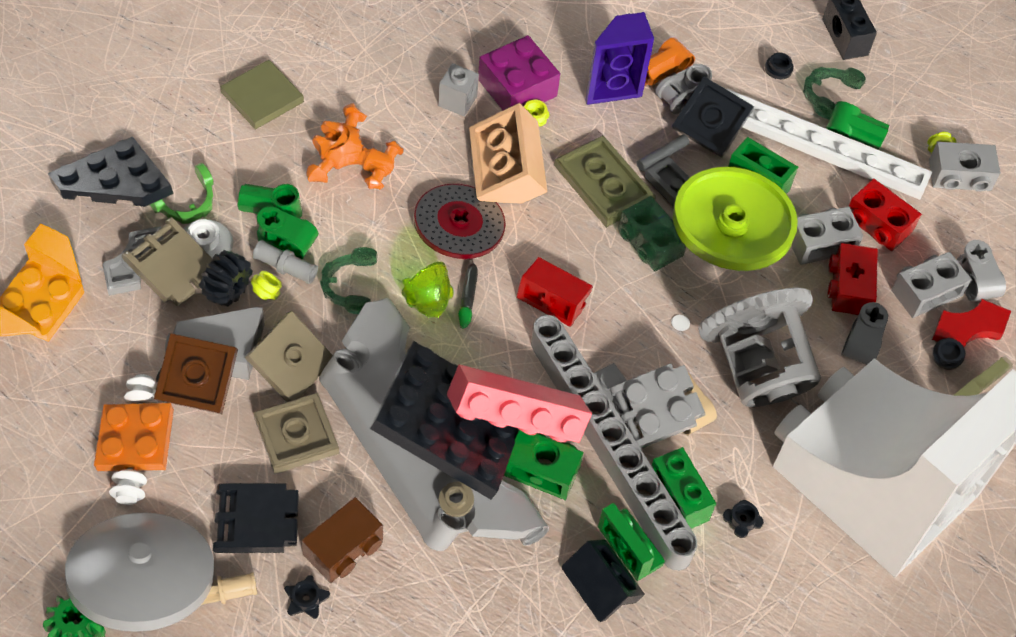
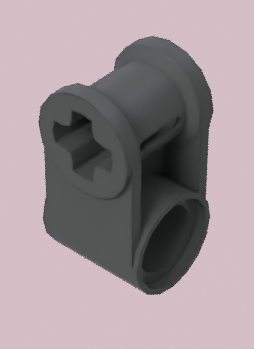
M875 302L863 305L858 318L855 319L842 350V356L866 365L874 358H877L888 321V312L884 306Z

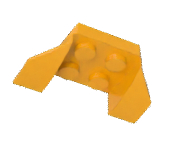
M40 223L24 244L29 260L0 296V336L31 334L50 341L85 293L69 238Z

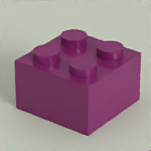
M529 35L479 57L478 81L502 111L518 103L524 107L530 100L546 102L558 95L561 73Z

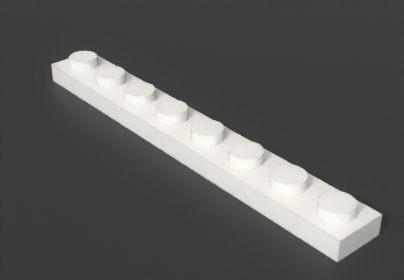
M726 89L754 106V110L743 125V128L870 180L874 178L882 185L919 200L921 199L932 171Z

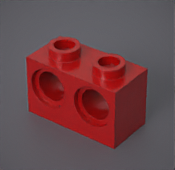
M874 178L852 197L848 206L859 227L890 251L896 249L914 232L922 215Z

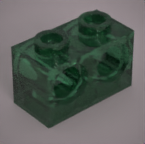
M652 196L622 211L618 227L621 237L635 248L641 261L648 264L654 272L684 256L686 246L679 238L673 220Z

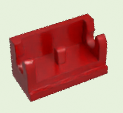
M538 257L522 275L516 298L547 315L558 318L562 323L571 327L585 308L587 303L584 301L592 292L593 286Z

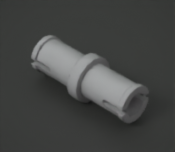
M260 240L253 251L254 259L275 267L276 271L280 274L288 273L305 281L307 284H311L317 275V265L296 257L294 252L288 249L283 251Z

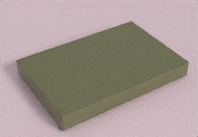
M604 135L555 159L554 166L606 228L655 202L656 195Z

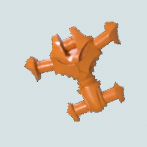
M354 103L347 104L343 108L346 118L345 123L324 121L321 125V130L325 137L314 136L312 141L321 156L322 162L318 166L315 164L308 166L306 171L308 181L328 183L327 173L332 168L339 170L348 165L358 164L362 165L364 170L372 172L371 176L364 180L368 188L381 190L384 187L381 181L392 173L394 159L397 154L402 155L404 149L396 141L387 142V148L384 153L375 148H364L359 135L360 129H357L356 126L358 122H364L367 115L360 111Z

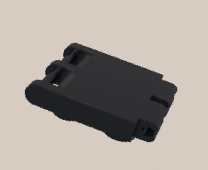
M286 483L218 484L216 493L220 495L219 512L215 513L214 520L218 524L217 541L213 543L212 551L215 553H284V547L297 546L298 522L295 517H298L299 491L287 490ZM227 496H230L229 512H226ZM225 524H228L227 541H224Z

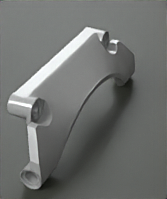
M385 298L365 303L342 340L346 349H340L334 353L320 374L319 380L418 529L423 541L427 546L436 551L446 550L459 533L467 531L474 537L520 539L524 546H529L539 541L547 534L549 526L523 491L502 480L498 492L490 500L472 489L474 505L470 512L461 517L449 516L440 507L439 494L447 484L459 481L370 429L406 355L405 346L410 327L390 299ZM458 493L453 494L450 497V501L458 503L462 500L463 496Z

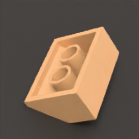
M520 103L469 127L476 196L479 201L522 204L548 192L538 121Z

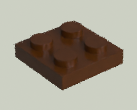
M170 333L154 399L222 415L238 349L232 346Z

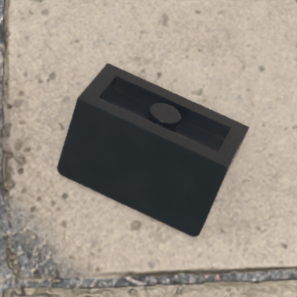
M605 539L587 541L562 565L563 572L599 622L606 621L622 605L637 603L645 595Z

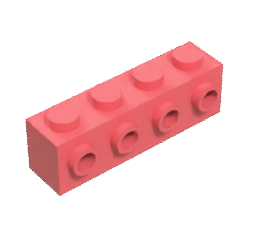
M460 364L447 392L454 410L464 419L474 420L479 418L501 428L508 425L516 427L529 435L541 433L563 443L567 440L580 443L592 415V412L580 395Z

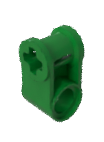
M273 206L265 207L257 214V224L259 226L257 240H263L283 251L288 249L294 252L295 256L300 259L305 257L319 235L317 228L312 223L299 219Z

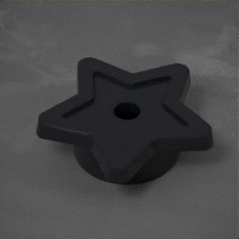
M308 575L304 581L298 582L295 586H285L284 588L286 594L291 599L287 611L290 616L304 612L313 619H317L319 616V604L330 597L329 591L319 589L312 575ZM306 595L310 597L307 601L303 600V597Z

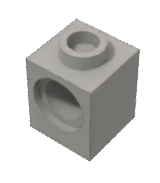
M452 63L439 83L438 106L465 117L477 98L479 74Z

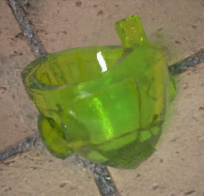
M437 261L429 264L411 279L405 278L402 280L404 288L401 294L405 297L408 306L414 307L427 317H440L445 311L448 301L454 295L453 288L450 285L448 269L444 262Z

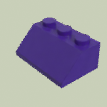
M645 12L615 16L595 41L585 99L587 105L642 97L654 43V36Z

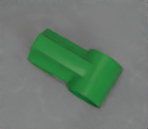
M838 101L826 129L879 149L888 133L890 125L862 114L861 110L853 104Z
M251 184L241 185L238 199L239 211L258 214L261 209L273 206L299 219L302 217L300 196L295 186L282 184L276 188Z

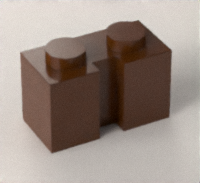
M354 497L301 540L303 556L331 584L338 577L344 578L352 572L356 566L354 560L360 555L362 557L364 555L370 556L380 548L383 543V524Z

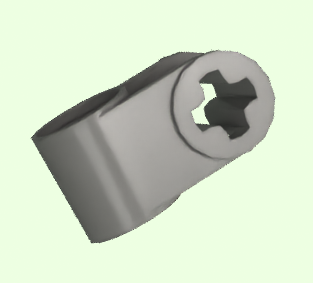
M703 64L691 65L689 68L665 78L659 83L655 93L659 98L665 99L670 105V111L674 115H678L702 78L712 79V71Z
M969 241L964 248V254L957 258L959 264L972 279L965 291L967 298L970 301L1002 297L1006 291V281L992 254V249L984 241Z

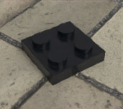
M703 77L673 123L672 128L723 158L753 112L754 106L708 78Z

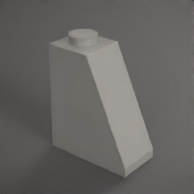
M253 307L179 321L176 323L173 334L236 347L238 353L232 377L249 380L253 366L244 357L261 340L265 326L263 308ZM170 333L168 334L166 339L165 352L167 349Z

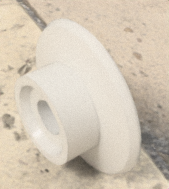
M201 219L183 228L212 259L215 254L219 255L223 250L229 252L232 250L233 237L231 232L217 221Z

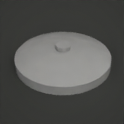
M156 513L120 515L93 526L74 543L65 564L66 589L74 606L84 616L99 625L131 632L156 630L183 620L192 614L207 598L214 577L213 554L205 538L189 524L174 517Z

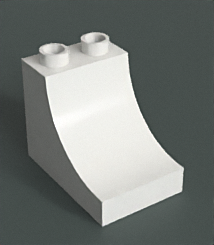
M875 358L855 376L845 367H842L820 389L818 397L824 403L811 414L804 406L798 405L778 425L774 434L784 443L773 467L895 578L980 495L1015 446L1016 371L1012 369L988 392L971 396H954L916 385L889 370Z

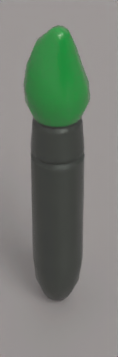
M474 263L470 264L466 271L461 308L458 312L460 328L462 329L468 327L472 320V306L478 278V268Z

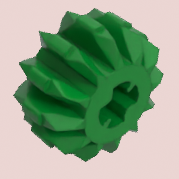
M57 596L56 602L58 607H47L46 614L49 619L43 621L44 630L49 632L47 637H105V628L84 616L74 606L70 597L64 600L63 597ZM77 620L79 624L75 625L72 621Z

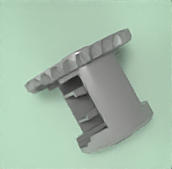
M785 288L758 294L718 310L704 319L698 326L702 339L707 342L722 343L743 405L747 407H760L783 402L811 390L821 380V375L800 319L803 312L808 311L812 305L813 298L810 290L806 288ZM788 325L792 338L782 341V348L786 351L795 347L801 363L784 367L785 372L779 373L778 378L759 385L751 383L752 380L780 370L770 340L762 337V335Z

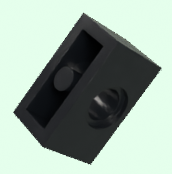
M828 0L822 20L842 59L847 60L869 56L877 31L861 1Z

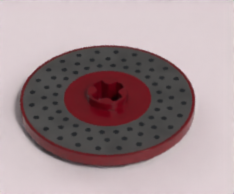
M444 184L436 186L420 197L414 211V226L419 237L431 249L448 257L473 259L484 256L493 251L500 244L504 236L506 221L497 202L479 201L476 196V188L469 185Z

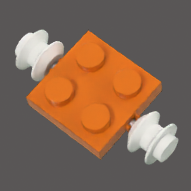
M145 374L136 375L127 380L126 387L130 391L124 395V400L128 404H104L94 466L97 471H118L111 478L117 486H113L109 494L115 498L116 502L123 505H133L145 497V492L139 487L147 483V478L138 471L166 470L174 409L171 403H158L154 399L158 382L153 377Z

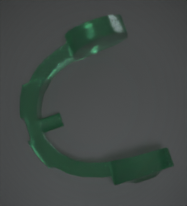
M819 67L806 77L803 92L814 105L815 112L825 119H830L836 104L824 96H817L813 92L812 85L815 83L820 86L822 84L821 79L833 77L840 79L848 87L861 89L866 82V77L861 71L852 67L846 70Z
M368 247L355 248L352 254L341 256L332 262H327L321 272L322 281H320L324 297L337 305L345 307L349 313L359 314L365 303L371 302V299L358 295H349L347 297L337 295L329 287V283H337V277L332 276L340 267L350 264L355 266L375 265L378 258L377 251Z

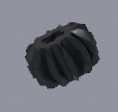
M223 250L219 255L215 254L212 261L206 264V270L201 273L203 279L200 281L199 287L202 289V294L209 301L229 307L233 302L239 301L240 295L245 293L247 285L251 282L249 278L253 270L250 268L251 263L245 257L238 253L235 254L231 251Z

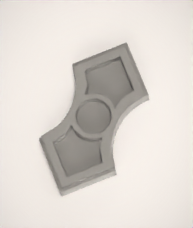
M161 226L129 232V242L124 251L114 259L103 263L109 296L141 289V278L123 260L121 255L126 251L131 252L144 242L143 238L146 235H153L161 229ZM163 235L157 239L158 242L163 239ZM147 247L138 255H136V259H138L141 255L147 252L150 248Z

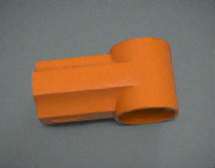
M675 37L668 39L661 45L658 52L650 57L645 86H652L674 72L677 74L694 64L695 56Z

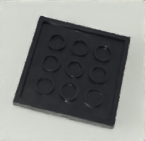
M413 341L370 429L492 500L499 490L519 429L508 425L504 428L497 427L487 420L479 418L468 420L460 417L447 396L458 365L450 363L435 354L431 349Z

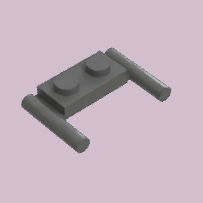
M685 134L636 162L639 170L646 172L645 178L673 207L678 191L690 177L668 156L689 145V139Z

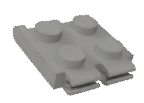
M670 363L610 388L612 396L617 397L622 409V420L628 424L632 436L641 449L696 427V419L705 416V411L697 393L684 395L685 392L694 388L685 365L673 369ZM624 392L627 395L632 411H629L622 394ZM637 419L644 438H640L633 420Z

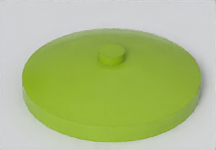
M716 167L693 175L681 186L673 207L674 227L685 246L702 260L729 270L751 271L776 263L789 251L797 232V214L788 195L776 183L761 174L743 168Z

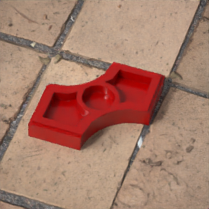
M981 299L977 307L968 312L952 313L943 310L932 340L938 342L944 338H952L959 341L963 347L979 338L1000 340L1007 326L1011 310Z

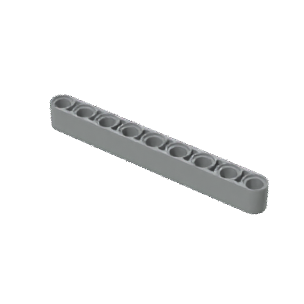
M552 315L540 316L536 319L533 326L531 346L557 390L580 395L590 410H596L600 413L591 415L584 431L585 436L645 534L664 558V564L672 570L680 571L686 569L690 565L697 549L695 534L561 321ZM543 334H547L552 337H545L543 336ZM557 359H564L567 362H560ZM578 384L583 386V388H576L573 385ZM605 436H612L616 441H609ZM620 463H629L634 468H626ZM638 490H646L651 495L643 496ZM655 518H663L668 524H660ZM672 546H681L686 550V553H679Z

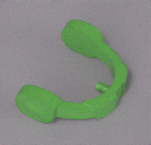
M203 163L194 166L196 175L207 193L206 200L199 208L191 204L189 206L191 211L189 212L174 211L165 205L161 199L150 204L154 212H161L168 218L172 217L181 224H189L207 216L213 209L212 186L214 185L213 178L207 167Z

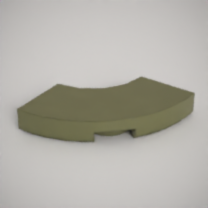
M1006 356L1001 357L984 372L967 383L954 396L978 395L1013 367V363Z

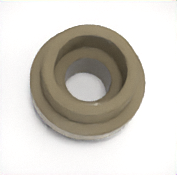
M451 482L442 488L439 494V504L447 515L461 517L472 509L474 494L472 489L465 484ZM458 493L463 496L462 500L458 503L450 501V497L453 494Z

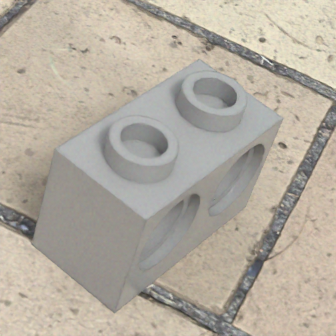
M850 207L830 208L820 213L797 216V232L791 246L799 264L803 265L830 259L832 254L836 255L841 243L859 246L864 235Z
M947 252L940 256L932 255L922 264L915 267L907 266L897 274V280L891 291L913 319L962 297L972 279L952 253Z

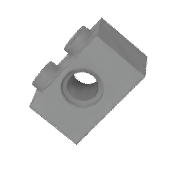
M937 142L929 159L933 188L975 190L979 192L991 191L1000 175L996 145Z

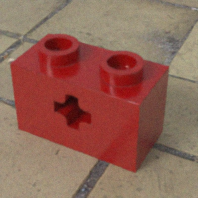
M841 243L836 255H831L828 272L833 273V280L831 279L829 282L827 297L832 298V311L859 315L863 305L876 302L877 248Z

